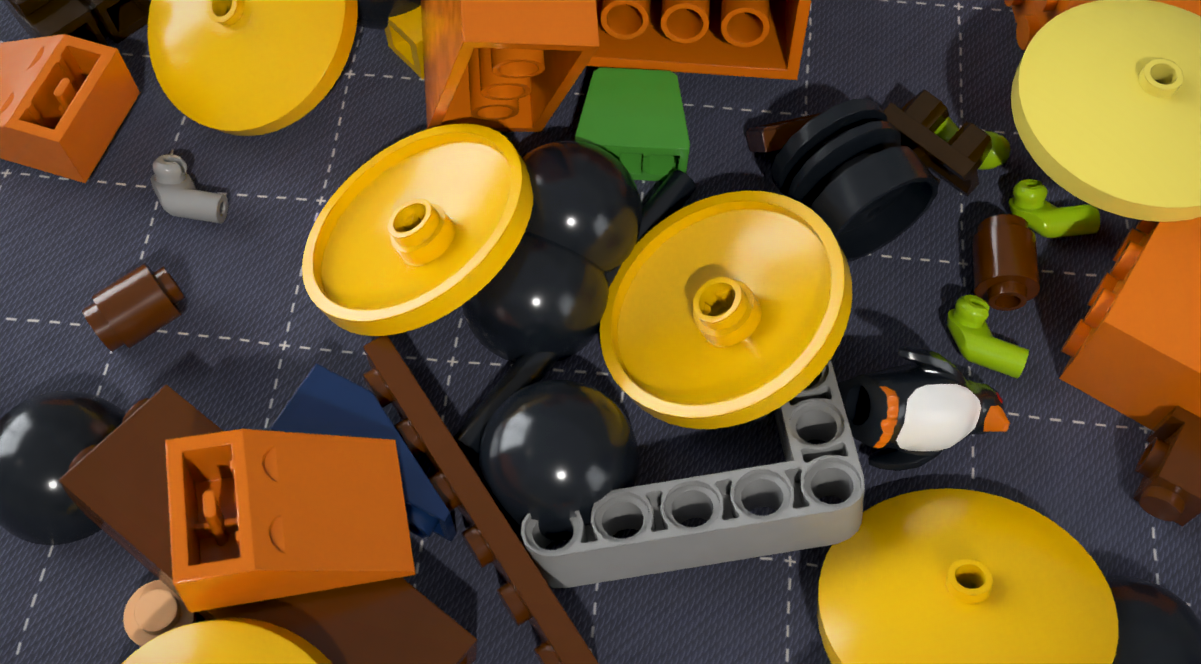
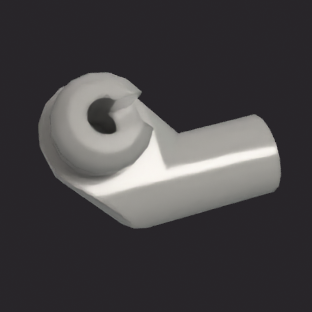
M168 154L155 159L152 165L154 175H152L150 180L152 189L163 210L172 216L219 224L225 221L228 212V198L225 194L197 190L190 175L186 173L187 164L181 157Z

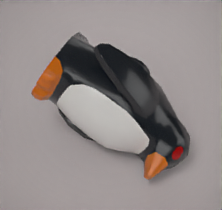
M901 346L897 354L908 361L914 362V364L900 365L861 374L838 383L853 438L870 447H885L870 454L868 458L869 465L879 469L901 471L919 468L937 457L944 449L952 447L971 434L983 435L989 432H1007L1010 422L1004 413L1003 400L997 390L988 384L968 380L953 363L941 354L914 346Z

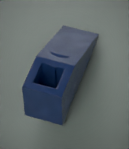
M316 363L270 429L281 432L396 440L409 531L424 539H429L434 532L452 542L457 533L450 511L374 394Z

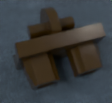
M925 89L912 98L902 109L892 102L887 106L884 113L887 115V121L894 125L901 133V147H909L919 156L928 169L968 197L979 185L977 170L992 149V141L989 134L973 123L966 121L948 142L944 141L934 132L948 118V108L941 100ZM934 176V177L936 178V180L939 182V183H938V185H939V184H940V179H938L936 176Z

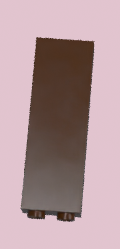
M166 384L151 398L142 399L134 404L125 414L122 424L98 445H91L82 450L71 462L68 472L58 481L68 496L89 519L180 597L173 585L165 440L224 431ZM402 577L197 612L206 621L223 618H246L272 623L288 629L319 649L333 664H472L476 660L477 638Z

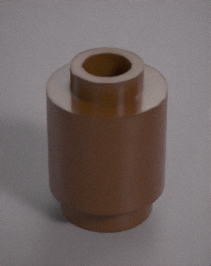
M1011 214L991 216L978 225V233L972 239L975 296L985 300L993 309L1001 311L1016 310L1025 306L1027 301L1036 297L1040 291L1036 236L1028 228V222L1020 216Z
M144 263L92 296L94 303L84 308L82 313L99 339L113 352L124 344L129 348L133 347L181 316L182 313L176 303L186 297L164 266L153 272Z

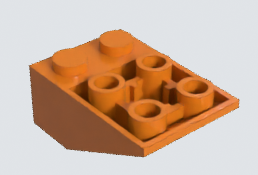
M67 34L0 43V159L86 183L140 94L119 50Z
M238 429L165 440L173 585L190 613L415 575L396 440Z

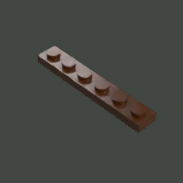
M380 336L364 345L363 348L371 370L362 374L369 390L374 394L382 408L392 403L402 419L394 427L414 458L416 459L424 454L435 473L427 478L448 510L451 511L457 507L464 517L469 528L461 532V535L479 566L484 568L492 563L503 579L505 585L498 588L497 593L517 626H520L528 620L542 641V644L533 649L540 664H599L389 337Z

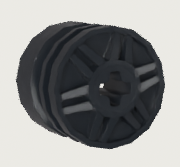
M870 98L852 99L843 102L811 119L790 137L776 155L771 168L772 181L781 193L806 205L824 220L845 254L847 262L867 256L895 240L914 225L929 209L938 194L939 182L913 150L907 146L901 147V133L894 125L887 121V115Z

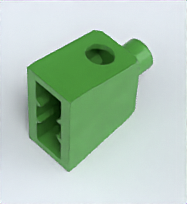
M600 67L593 71L576 131L575 141L590 143L612 154L628 170L633 180L665 181L674 170L686 173L690 141L677 75L672 71L626 68Z

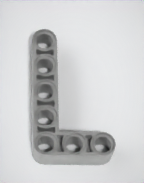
M831 361L807 386V389H804L792 400L774 410L786 462L611 490L606 496L593 504L591 524L584 526L580 512H575L577 517L570 518L574 532L573 537L569 539L570 542L557 550L545 549L550 543L557 540L545 538L539 530L538 520L531 519V514L527 513L522 522L521 535L527 553L547 584L552 588H570L835 545L850 539L858 532L862 523L865 483ZM809 440H822V441H825V442H827V443H824V444H811V443H808V442H806V441H809ZM836 496L843 499L844 502L827 504L820 501L819 498ZM758 507H769L776 510L775 513L767 516L750 513L752 509ZM691 518L707 520L705 524L697 527L681 525L685 520ZM624 529L638 530L634 536L626 539L612 537L618 531Z

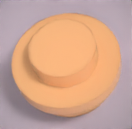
M155 580L140 587L130 597L124 610V628L130 639L142 647L150 640L167 631L183 625L196 623L198 613H190L183 600L161 580Z

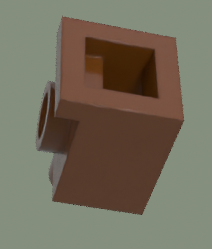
M1176 406L1151 430L1146 440L1149 442V445L1141 455L1135 471L1144 477L1133 499L1138 501L1141 508L1153 517L1164 521H1174L1184 526L1201 513V418Z

